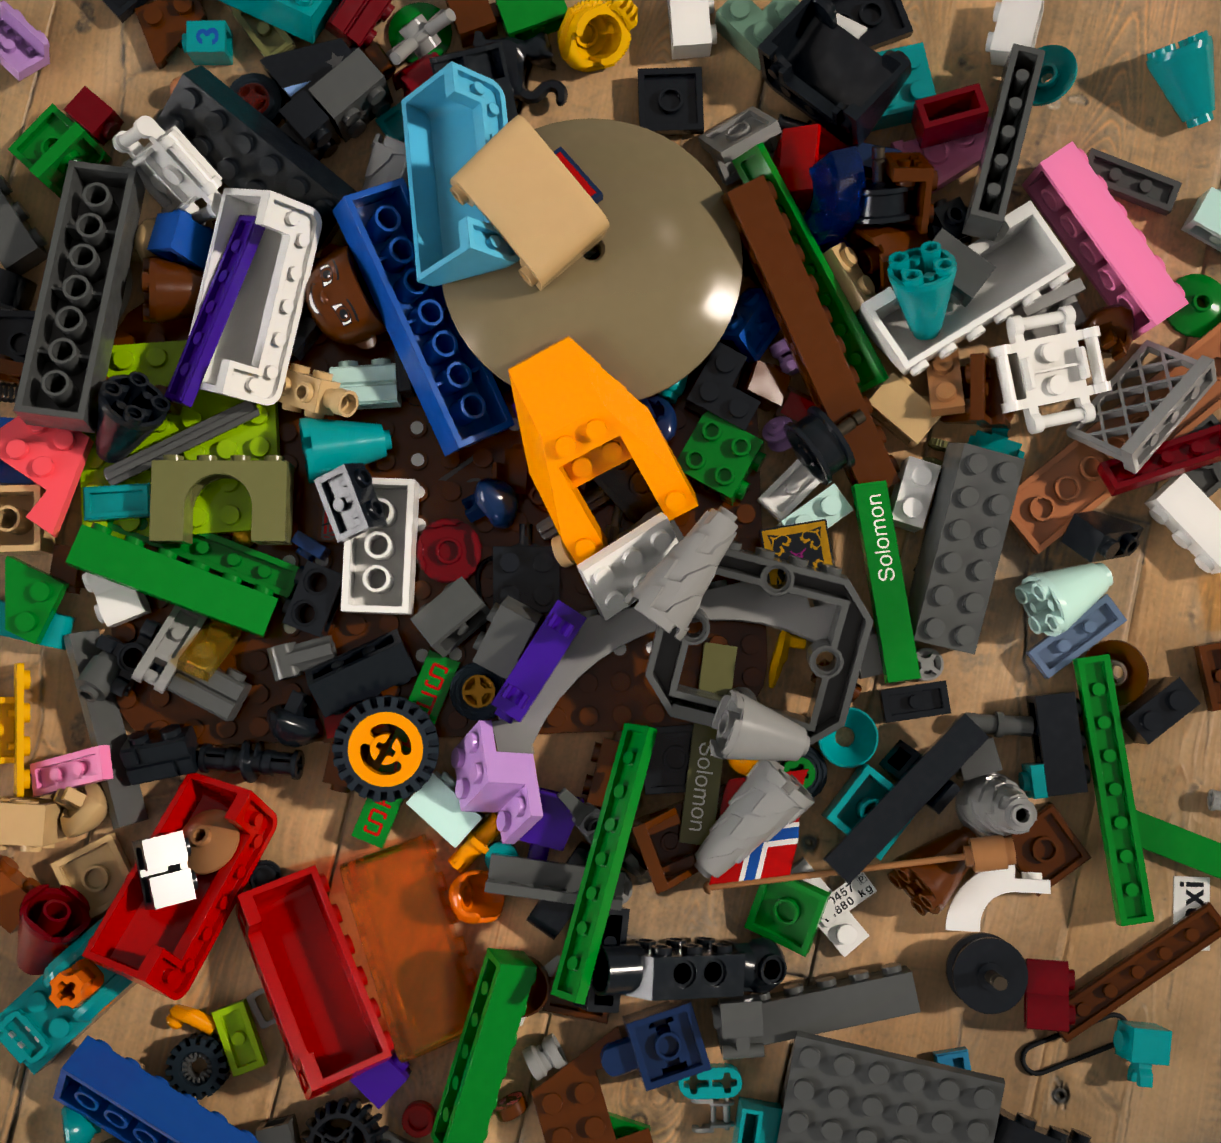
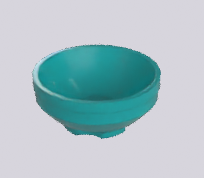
M850 707L845 726L843 727H848L853 731V742L846 747L840 746L835 739L837 730L817 741L823 756L829 762L843 768H854L866 763L874 755L879 742L878 730L873 719L862 710Z

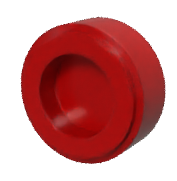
M424 1100L411 1102L402 1115V1126L405 1132L415 1138L427 1136L432 1131L436 1119L434 1107Z

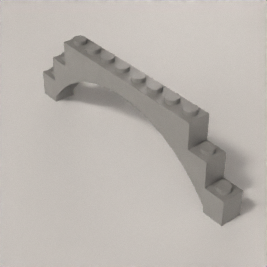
M725 579L710 583L708 590H706L702 597L699 608L703 609L707 614L709 621H737L760 624L786 631L813 643L819 639H828L837 605L813 600L814 607L810 608L808 597L792 593L770 597V594L766 593L760 585L744 581L727 585V580ZM630 606L606 621L600 614L598 615L597 609L580 612V614L587 618V621L522 722L514 719L512 724L500 717H498V721L492 722L498 752L534 754L533 743L544 721L559 699L574 682L599 660L619 647L646 634L655 632L657 625ZM693 618L692 621H691V623L701 622V621L698 620V619H696V618ZM874 627L871 629L858 679L883 674L877 634H875Z

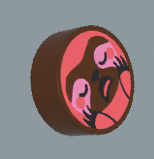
M522 1091L513 1092L500 1099L493 1111L498 1121L508 1122L523 1114L528 1107V1102Z

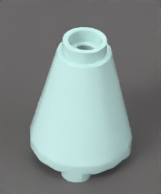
M1088 563L1034 573L1024 578L1021 585L1015 588V596L1023 604L1024 610L1029 617L1028 624L1031 630L1038 635L1045 633L1048 636L1056 637L1067 631L1108 591L1109 587L1113 584V576L1109 568L1103 563Z

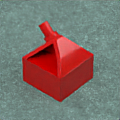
M818 123L783 129L772 160L797 207L808 214L843 210L844 193L842 192V186L845 185L848 146Z

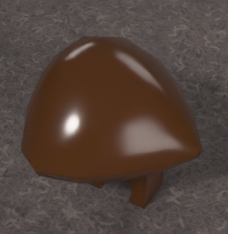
M1119 304L1110 305L1092 312L1085 319L1079 330L1099 326L1101 336H1098L1101 354L1112 355V359L1116 362L1127 355L1132 342L1135 319L1132 309ZM1085 340L1078 341L1079 346H1084L1086 349Z

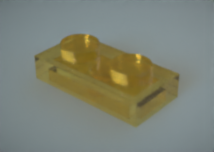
M209 619L179 657L177 668L208 682L239 641L241 630Z

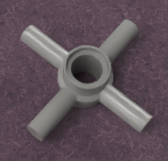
M450 8L446 10L440 9L428 21L421 13L399 30L404 40L386 53L391 62L399 65L413 52L419 59L437 47L442 41L436 33L456 20L454 11Z

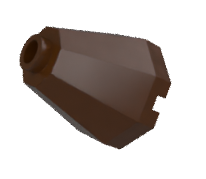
M866 224L856 228L855 233L847 238V241L853 245L851 249L857 256V263L862 272L873 281L876 294L888 287H892L887 273L888 259L892 253L904 252L931 241L928 233L920 234L914 225Z

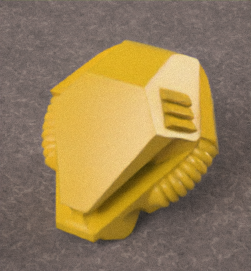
M584 0L568 7L557 36V43L563 60L570 68L582 72H591L615 66L629 48L631 41L630 30L638 22L637 6L632 0Z

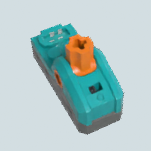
M102 919L59 954L45 968L44 974L0 1013V1042L20 1064L23 1062L34 1075L50 1065L137 984L81 956Z

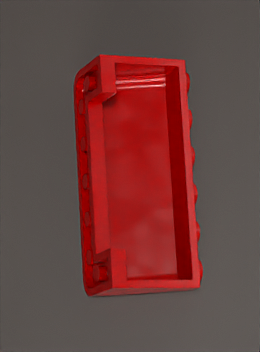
M199 773L187 774L178 787L167 810L161 816L160 822L151 837L181 831L186 823L195 815L206 810L219 809L227 812L224 818L240 831V840L235 854L219 870L205 875L196 874L198 880V889L195 890L196 899L157 910H145L137 864L135 863L81 956L173 1000L181 999L189 991L236 904L237 895L244 890L277 827L276 813L251 790Z
M316 865L238 894L235 907L240 929L307 1101L391 1059V1051L394 1050L388 1030L382 1031L377 1019L381 1017L378 1003L374 997L369 999L364 987L368 985L365 971L361 965L356 967L352 954H355L352 939L349 934L343 935L339 923L343 922L339 907L336 903L331 905L327 895L330 892L328 880L324 873H318Z

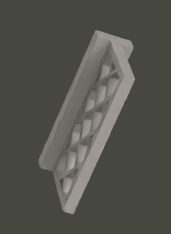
M1146 340L1110 380L1112 391L1099 393L1092 400L1091 403L1095 407V411H1098L1095 420L1084 424L1080 421L1073 422L1066 430L1067 436L1122 461L1124 469L1136 474L1215 384L1217 376L1214 359L1202 355L1197 360ZM1148 353L1157 355L1162 359L1161 362L1144 366L1141 364V361ZM1180 366L1189 368L1186 374L1170 378L1168 369ZM1164 370L1166 379L1146 383L1145 374ZM1136 376L1141 377V385L1122 389L1121 384L1125 379ZM1169 388V393L1165 398L1150 401L1148 392ZM1144 393L1146 402L1129 406L1125 405L1124 397ZM1120 398L1121 408L1101 411V406L1106 401ZM1144 411L1149 412V416L1145 421L1129 424L1128 415ZM1124 416L1126 425L1105 430L1104 420ZM1100 421L1101 431L1092 433L1081 431L1086 424ZM1128 434L1129 439L1121 448L1108 443L1107 438Z

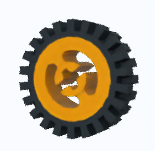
M393 695L372 697L353 707L341 720L335 731L334 743L332 744L333 762L339 771L340 779L347 783V787L351 791L354 790L359 793L358 796L364 799L366 797L371 798L374 802H395L397 799L402 798L403 800L410 797L412 793L419 791L432 776L439 755V737L436 727L427 712H424L415 702ZM380 724H392L401 728L411 742V751L406 753L402 750L401 739L398 736L395 739L392 749L396 752L394 754L387 753L381 763L382 765H389L396 761L399 762L401 768L392 772H382L372 768L366 762L362 753V744H368L372 758L376 760L381 751V747L377 745L378 742L384 744L391 735V732H382L374 735L372 728Z

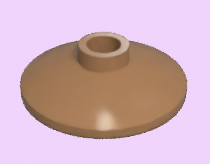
M211 809L203 811L191 818L182 829L184 836L188 837L191 845V856L188 857L187 865L197 875L210 874L219 870L230 861L237 850L240 831L224 818L227 812L223 810Z

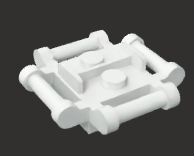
M146 115L135 120L133 127L129 130L120 131L114 135L112 139L114 148L118 152L127 153L130 156L121 167L137 170L146 190L163 207L161 209L163 213L173 212L176 209L190 213L193 216V220L202 226L212 218L217 219L222 198L217 189L222 185L221 180L223 178L175 125L164 131L154 119ZM142 138L150 140L145 147L139 143V140ZM203 198L207 206L200 209L194 202Z
M1071 305L1062 306L1057 311L1023 318L1020 315L1008 317L1006 329L1009 344L989 348L990 357L995 359L1003 403L1000 404L1002 414L1023 410L1026 427L1030 434L1042 433L1045 428L1078 421L1083 424L1093 422L1096 418V411L1093 404L1090 403L1089 396L1112 391L1111 382L1106 379L1098 336H1101L1100 327L1094 326L1076 330L1074 324L1076 312ZM1059 325L1060 334L1024 340L1023 333L1026 330ZM1085 340L1086 349L1084 346L1079 347L1078 341ZM1092 375L1093 385L1087 386L1086 379ZM1074 399L1075 409L1047 415L1039 413V406Z

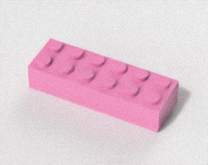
M1072 141L1039 163L1024 181L1022 187L1108 306L1119 304L1132 309L1135 319L1132 340L1137 339L1189 304L1185 298L1183 288L1178 283L1173 282L1166 272L1163 260L1159 256L1154 255L1146 244L1144 234L1132 225L1127 218L1126 209L1120 202L1114 200L1108 191L1106 181L1100 175H1096L1089 165L1086 153L1082 149L1077 148Z

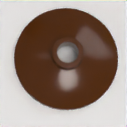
M1107 640L1093 646L1086 653L1085 657L1110 654L1112 670L1115 666H1119L1123 670L1121 678L1116 677L1113 673L1118 706L1129 704L1138 699L1146 689L1149 680V669L1143 654L1135 646L1121 640Z

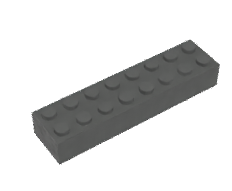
M72 160L68 162L13 410L27 425L95 433L98 393L107 378L134 248L135 234L146 190L137 170L134 168Z

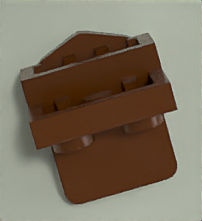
M985 353L970 354V364L960 366L965 413L941 416L939 420L946 424H976L981 428L1011 429V420L1016 411L1002 414L1000 404L1003 403L995 359H990Z

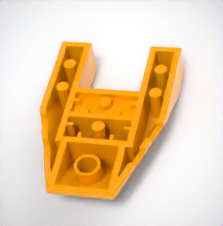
M570 336L508 368L529 474L563 543L577 565L608 546L605 534L577 487L631 458L635 461L669 521L699 506L693 488L649 408L638 401L627 391L624 385L605 371Z

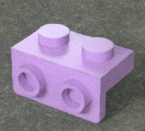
M3 0L0 2V64L18 81H21L50 64V44L43 32L36 30L26 21L19 10L13 9Z

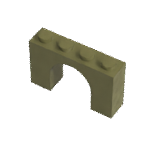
M169 454L163 455V460H152L149 541L157 544L192 545L193 508L202 489L214 481L234 479L240 481L246 487L251 497V541L258 545H292L294 466L288 461H284V456L265 455L264 461L251 460V456L231 455L230 460H217L218 457L214 455H197V460H184L182 455Z

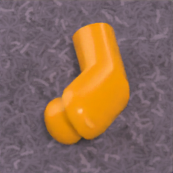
M180 1004L170 1008V1014L166 1017V1024L173 1029H180L183 1023H186L210 1035L216 1027L212 1016L199 1009Z

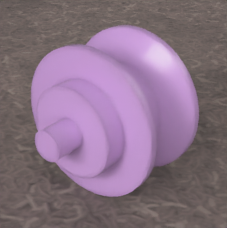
M786 416L771 419L762 430V436L768 442V446L772 451L782 452L792 447L784 432V425L792 422V420Z

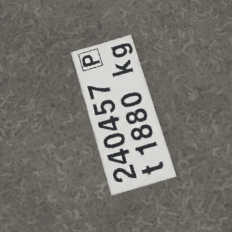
M861 872L850 884L845 882L831 892L829 899L835 905V913L829 919L821 918L825 928L877 891L864 872Z

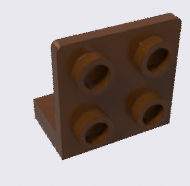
M885 152V173L892 182L903 187L916 185V188L911 190V209L916 210V217L910 219V221L920 234H927L928 224H932L934 220V205L931 204L932 191L937 189V171L934 170V167L920 152Z

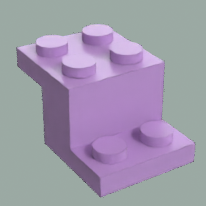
M479 720L453 749L451 754V764L455 768L457 780L455 794L459 799L461 811L498 813L496 826L498 831H500L502 844H515L543 817L534 756L528 753L497 752L492 721Z

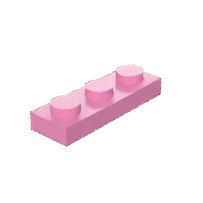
M99 745L30 764L33 797L55 794L59 788L63 790L68 786L78 788L114 779L110 745Z

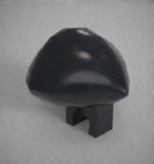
M293 690L287 703L273 706L267 711L269 728L274 738L282 745L293 748L313 743L323 736V731L317 717L306 714L313 697Z

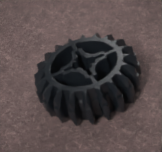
M348 1097L340 1098L338 1103L333 1099L326 1102L325 1107L317 1108L314 1112L315 1117L309 1118L306 1122L310 1130H305L300 1135L307 1143H342L344 1139H346L347 1143H363L362 1135H364L366 1143H391V1140L383 1138L382 1135L388 1131L389 1126L383 1125L380 1127L378 1124L382 1114L377 1113L372 1116V1104L362 1107L361 1099H353L350 1103ZM339 1118L353 1122L345 1130L340 1127L334 1128L330 1125L334 1119Z

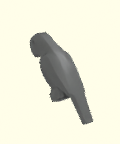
M564 787L556 796L572 814L573 823L585 839L592 844L601 810L590 802L583 803ZM628 843L622 867L635 877H641L648 869L641 856Z

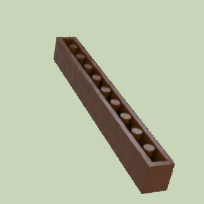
M761 175L726 192L721 196V199L731 218L735 221L742 246L814 405L820 408L835 425L850 417L858 409L867 418L865 422L856 426L855 429L844 436L856 462L855 466L850 469L843 467L851 486L886 480L887 487L889 488L901 482L897 475L900 472L899 465L894 456L888 454L884 443L887 442L886 436L879 425H875L872 419L873 407L866 395L862 396L857 385L860 383L858 373L846 361L844 353H846L845 344L839 335L835 336L830 325L833 322L832 315L825 304L821 305L817 296V292H819L817 281L812 274L807 273L804 267V252L798 243L794 244L789 233L791 231L790 221L784 212L780 213L775 202L777 200V192L771 181L766 182L764 175Z

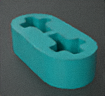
M711 1063V1070L696 1074L698 1080H708V1082L697 1083L696 1089L692 1090L688 1083H684V1081L690 1079V1077L678 1081L679 1089L689 1099L731 1098L736 1096L742 1088L740 1072L732 1064ZM724 1073H730L731 1078L736 1079V1081L730 1082V1088L727 1089L723 1087L721 1082H712V1080L723 1079Z

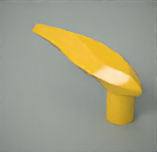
M782 630L771 659L769 688H774L783 664L787 660L789 648L805 649L806 639L790 635V633Z

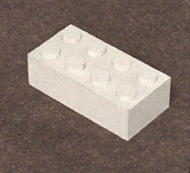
M372 477V485L378 500L384 508L387 525L382 528L370 529L344 542L341 611L364 614L414 615L420 484L415 479Z

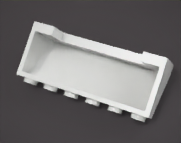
M224 188L189 335L240 215L256 216L255 224L265 227V231L199 390L269 406L275 404L282 395L304 304L306 284L311 275L322 229V219L315 208L271 190Z
M1031 200L1005 215L1004 222L995 241L980 238L968 246L996 266V268L966 307L961 304L956 305L950 301L948 302L943 325L937 337L931 340H919L914 337L891 287L862 303L856 317L864 332L903 375L911 373L914 377L930 366L928 362L937 356L940 359L946 358L958 349L956 344L964 339H967L968 342L975 340L986 332L984 327L993 321L996 325L1001 324L1014 314L1012 311L1014 308L1021 304L1024 308L1030 306L1042 297L1040 292L1048 287L1052 291L1056 290L1070 279L1067 274L1075 267V263Z

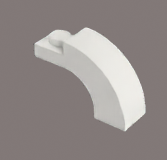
M1008 865V869L979 872L968 879L954 895L947 912L945 930L980 932L982 913L987 904L995 897L1010 892L1051 894V880L1042 879V873L1021 872V878H1015V865Z

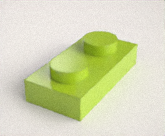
M246 998L218 1008L211 1013L233 1077L260 1068L268 1063Z

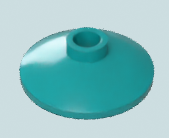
M1047 45L1038 48L1046 52L1032 106H1043L1057 101L1069 91L1075 82L1078 72L1077 61L1073 53L1066 47Z

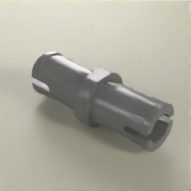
M995 711L994 714L965 713L986 734L993 735L996 738H1002L1003 735L1031 737L1034 732L1033 716L1004 715L1003 712Z

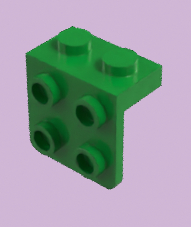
M706 412L699 420L677 461L685 475L720 493L721 500L733 505L736 498L739 500L743 499L750 486V482L747 481L752 470L759 471L767 454L763 453L764 441Z

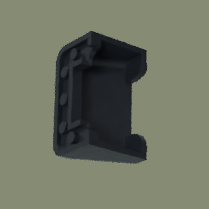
M802 0L757 47L763 78L776 93L813 121L820 124L848 147L857 149L867 139L911 75V62L899 50L896 52L888 50L881 56L839 26L835 14L836 7L830 0Z

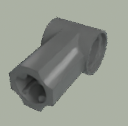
M331 635L297 644L296 642H289L267 649L275 682L301 676L306 670L338 655Z

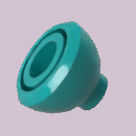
M65 1105L61 1109L65 1143H90L94 1134L101 1133L100 1127Z

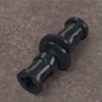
M247 739L244 740L241 748L213 747L210 743H204L198 754V768L201 773H208L210 770L226 771V773L234 774L241 772L244 781L247 783H254L260 774L264 776H291L293 780H299L302 777L305 764L302 750H295L293 753L277 752V750L271 749L265 750L263 741L257 742L255 749L252 750V743Z

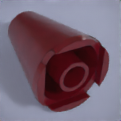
M42 884L34 887L24 896L19 909L17 964L23 972L30 975L44 974L45 968L87 930L91 919L89 915L90 905L87 899L76 889L61 885L60 888H48L50 884Z

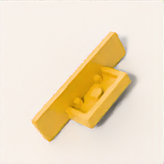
M24 663L14 664V697H0V764L14 763L13 794L15 797H24V789H30V769H24V756H30V736H24V723H30V703H24V690H30L31 677L30 670H24Z

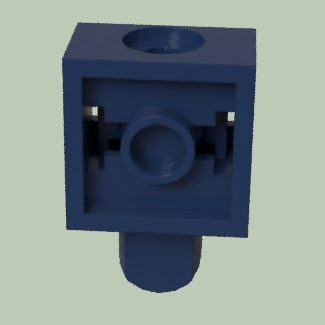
M689 999L669 1000L622 1016L628 1036L605 1044L600 1053V1060L606 1073L612 1077H618L638 1070L646 1091L711 1070L692 1003Z

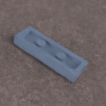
M1104 594L1067 631L1056 637L1046 636L1025 653L1045 679H1049L1071 663L1074 658L1079 657L1126 622L1127 619L1109 595Z

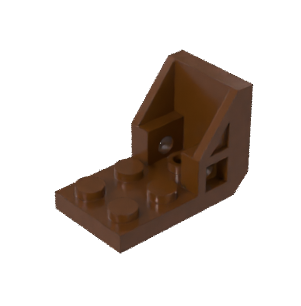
M727 783L720 785L716 821L720 817L721 803ZM683 800L633 821L632 830L657 894L671 889L699 872L694 863L697 861L695 853L701 845L678 842Z

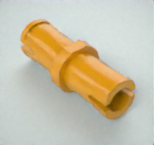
M491 813L475 832L471 831L467 835L468 840L448 858V862L456 870L459 869V873H464L481 853L486 854L490 850L489 845L500 834L496 826L497 813Z

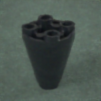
M134 371L129 375L112 376L105 380L100 388L97 401L95 445L97 455L105 462L116 463L126 458L163 424L171 407L170 401L164 397L158 388L149 382L145 374Z

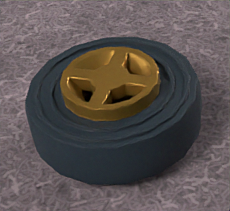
M474 662L466 664L456 672L451 681L450 698L452 705L460 715L469 720L479 721L494 718L497 716L494 714L497 708L491 703L506 679Z

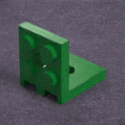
M53 103L8 148L31 173L59 198H61L69 160L99 164L103 159L107 163L112 159L76 121L73 123Z

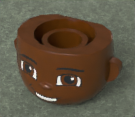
M348 244L344 246L328 245L320 254V259L312 266L305 292L307 308L318 328L328 338L346 345L356 344L361 349H374L380 344L379 335L387 331Z

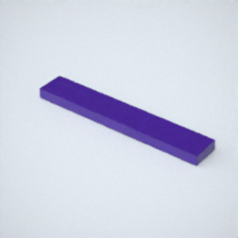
M240 215L238 217L164 395L171 403L186 407H192L265 231V227L255 224L256 216Z

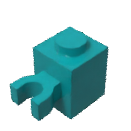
M1118 1020L1117 1030L1113 1036L1115 1054L1131 1062L1128 1068L1127 1080L1137 1082L1139 1087H1153L1152 1064L1169 1066L1171 1030L1156 1023Z

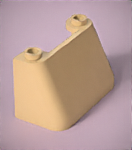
M517 115L509 121L450 179L452 186L450 191L454 198L461 205L466 203L471 207L476 205L520 258L519 263L522 268L518 271L523 280L531 287L536 285L540 291L604 238L609 228V221L600 207L530 123L521 115Z

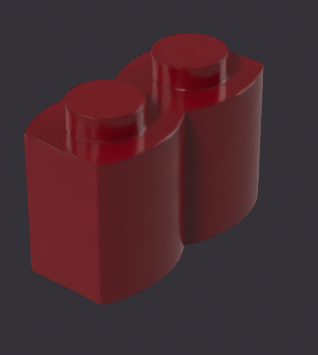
M1024 959L1028 970V984L1024 993V1029L1069 1032V1025H1075L1076 1021L1075 1005L1069 1004V990H1075L1074 969H1069L1068 961Z

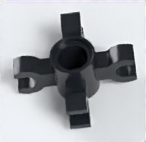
M146 619L136 643L125 644L111 635L101 634L95 646L117 656V663L122 669L112 683L110 692L120 697H123V695L129 696L135 684V680L131 679L136 668L132 663V654L135 650L139 649L144 656L163 624L155 620ZM153 662L150 669L161 674L164 667Z

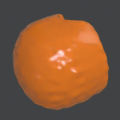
M470 870L458 875L450 885V907L460 921L467 924L489 923L501 916L505 904V896L484 892L489 871Z

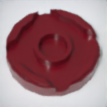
M443 518L432 522L422 532L416 544V557L420 568L429 578L440 583L449 584L461 576L467 580L476 571L482 559V545L478 534L468 524L458 519Z

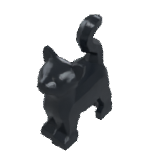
M481 31L474 32L473 47L501 41L510 82L515 93V101H522L527 104L539 103L548 93L554 92L556 103L559 107L567 102V88L560 81L554 79L544 81L533 91L525 88V66L527 63L549 70H556V64L552 61V46L546 33L539 32L530 39L521 40L513 37L486 39Z

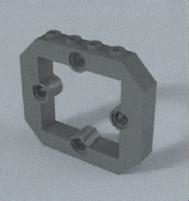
M733 540L718 565L716 575L760 585L766 593L772 596L792 593L837 605L828 639L814 641L806 653V659L811 671L817 676L807 716L768 707L804 727L807 731V736L810 737V745L845 726L874 621L848 577L841 574L842 568L822 563L821 568L809 566V560L789 555L788 560L774 557L775 551L761 547H755L754 552L741 549L742 543ZM773 569H781L785 572L783 582L778 585H772L767 581V575ZM699 608L693 618L701 621V629L696 633L687 632L681 641L674 637L678 628L674 627L669 634L659 626L656 627L645 676L670 717L711 727L716 709L724 695L679 684L688 645L701 644L710 633L708 616L703 609ZM825 651L833 653V660L829 665L820 666L816 663V658L820 653ZM746 687L731 689L739 691L757 701L755 694Z

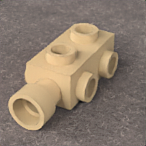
M291 363L290 369L287 370L282 395L278 402H282V409L301 413L302 409H304V416L315 419H324V415L334 416V414L350 417L356 412L359 403L357 394L354 391L340 388L341 383L332 381L333 374L313 370L311 375L309 374L311 367Z

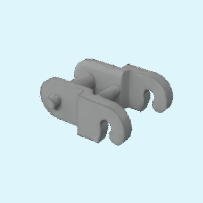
M729 1098L691 1099L692 1103L710 1104L711 1120L709 1124H702V1127L692 1125V1132L714 1133V1128L730 1130L731 1127L735 1126V1122L730 1120V1106L735 1104L734 1100ZM716 1107H723V1120H716Z

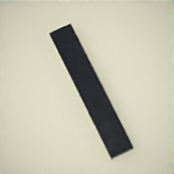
M962 713L830 850L823 860L847 884H850L984 744L989 736L965 713Z

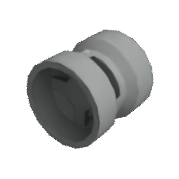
M553 1033L544 1037L541 1045H530L522 1050L526 1064L537 1081L546 1077L551 1068L560 1069L568 1064L565 1053Z

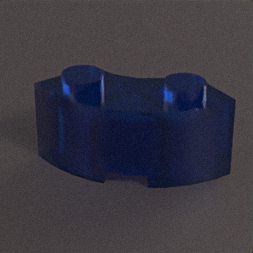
M856 146L830 151L809 169L813 181V198L810 208L803 215V218L818 245L844 238L852 230L860 216L862 207H859L861 188L865 187V172Z

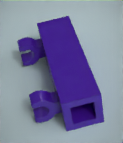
M557 600L491 704L497 708L494 714L512 724L514 719L522 722L587 621L585 616Z

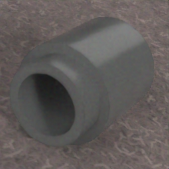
M101 651L98 655L91 658L75 681V686L78 689L77 693L80 697L89 702L104 701L110 693L112 683L121 671L117 663V656Z

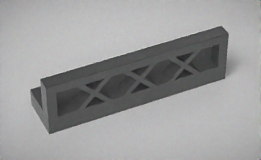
M492 853L484 892L575 904L585 865ZM620 870L611 910L621 911L625 871Z

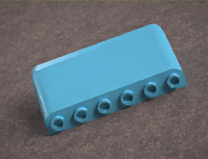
M451 61L401 100L417 282L432 287L504 269L520 260L518 255L476 205L473 207L467 203L461 205L450 191L452 187L450 179L508 123L505 95L499 84L491 78Z

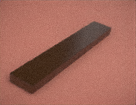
M1210 902L1203 903L1069 995V1004L1075 1005L1076 1021L1075 1025H1069V1032H1057L1062 1041L1068 1043L1221 937V917Z

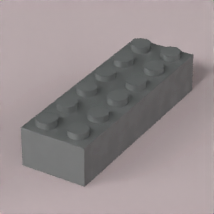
M948 442L907 600L915 641L975 655L1026 459L967 443Z

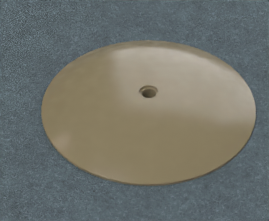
M593 118L566 120L536 128L535 131L553 152L562 147L603 193V200L597 205L607 217L609 228L604 238L589 250L597 252L600 256L595 260H588L582 256L541 291L536 285L531 287L523 280L518 271L522 268L519 261L504 269L443 284L444 298L451 319L470 351L486 368L509 385L511 383L508 368L570 336L605 371L624 385L627 391L638 401L651 397L670 388L698 367L715 348L733 316L742 281L743 257L739 230L721 199L724 193L712 175L695 157L678 144L647 128L621 121Z

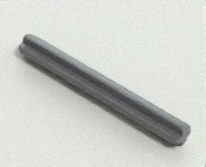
M243 401L106 467L103 470L104 476L110 485H117L150 469L152 460H163V455H180L260 415L256 403Z

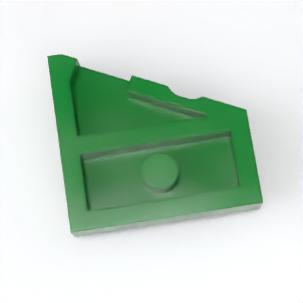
M7 556L5 559V630L33 644H41L69 583L14 556Z

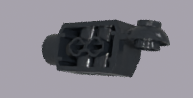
M695 937V942L686 943V940L682 938H666L665 943L656 944V941L652 939H636L635 944L600 945L590 983L598 996L625 995L649 1001L744 996V992L747 991L761 994L773 990L784 980L787 966L780 946L764 937L752 939L749 943H737L731 940H723L720 943H716L715 938Z

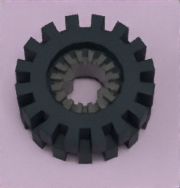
M196 1032L183 1039L172 1049L171 1055L166 1061L169 1067L165 1070L166 1076L171 1075L172 1078L168 1081L170 1087L176 1085L178 1092H184L193 1097L196 1096L197 1100H202L206 1095L207 1097L213 1095L224 1084L231 1073L229 1072L230 1066L222 1043L217 1041L218 1035L208 1036L203 1032L197 1035ZM202 1057L203 1060H206L208 1068H205L201 1073H197L193 1070L192 1062Z

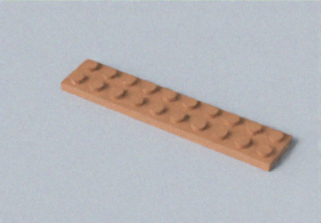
M1221 322L1182 352V354L1197 360L1202 355L1214 359L1217 381L1164 442L1187 435L1221 407ZM1180 366L1168 369L1170 378L1186 374L1189 368ZM1164 370L1156 373L1146 383L1166 379ZM1169 388L1148 392L1150 401L1165 398L1169 393ZM1144 393L1128 396L1124 401L1125 405L1129 406L1146 402ZM1120 402L1117 406H1115L1113 409L1121 408V407H1122L1121 402ZM1144 411L1128 415L1129 424L1145 421L1149 416V412ZM1124 416L1104 420L1105 430L1126 425ZM1100 421L1095 422L1084 432L1101 431ZM1128 434L1107 438L1108 443L1117 448H1121L1129 439ZM1074 439L1019 484L1009 524L1035 555L1040 554L1066 532L1074 513L1093 511L1111 496L1097 472V468L1101 462L1114 459L1113 457Z

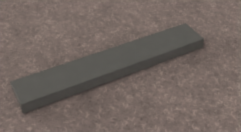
M99 629L70 633L63 636L74 681L77 680L91 658L104 651L95 646L100 638ZM110 692L104 701L95 702L86 701L79 696L91 746L110 745L114 779L102 781L101 784L107 800L113 829L148 820L140 784H130L126 767H124L120 757V749L127 740V735L116 694Z

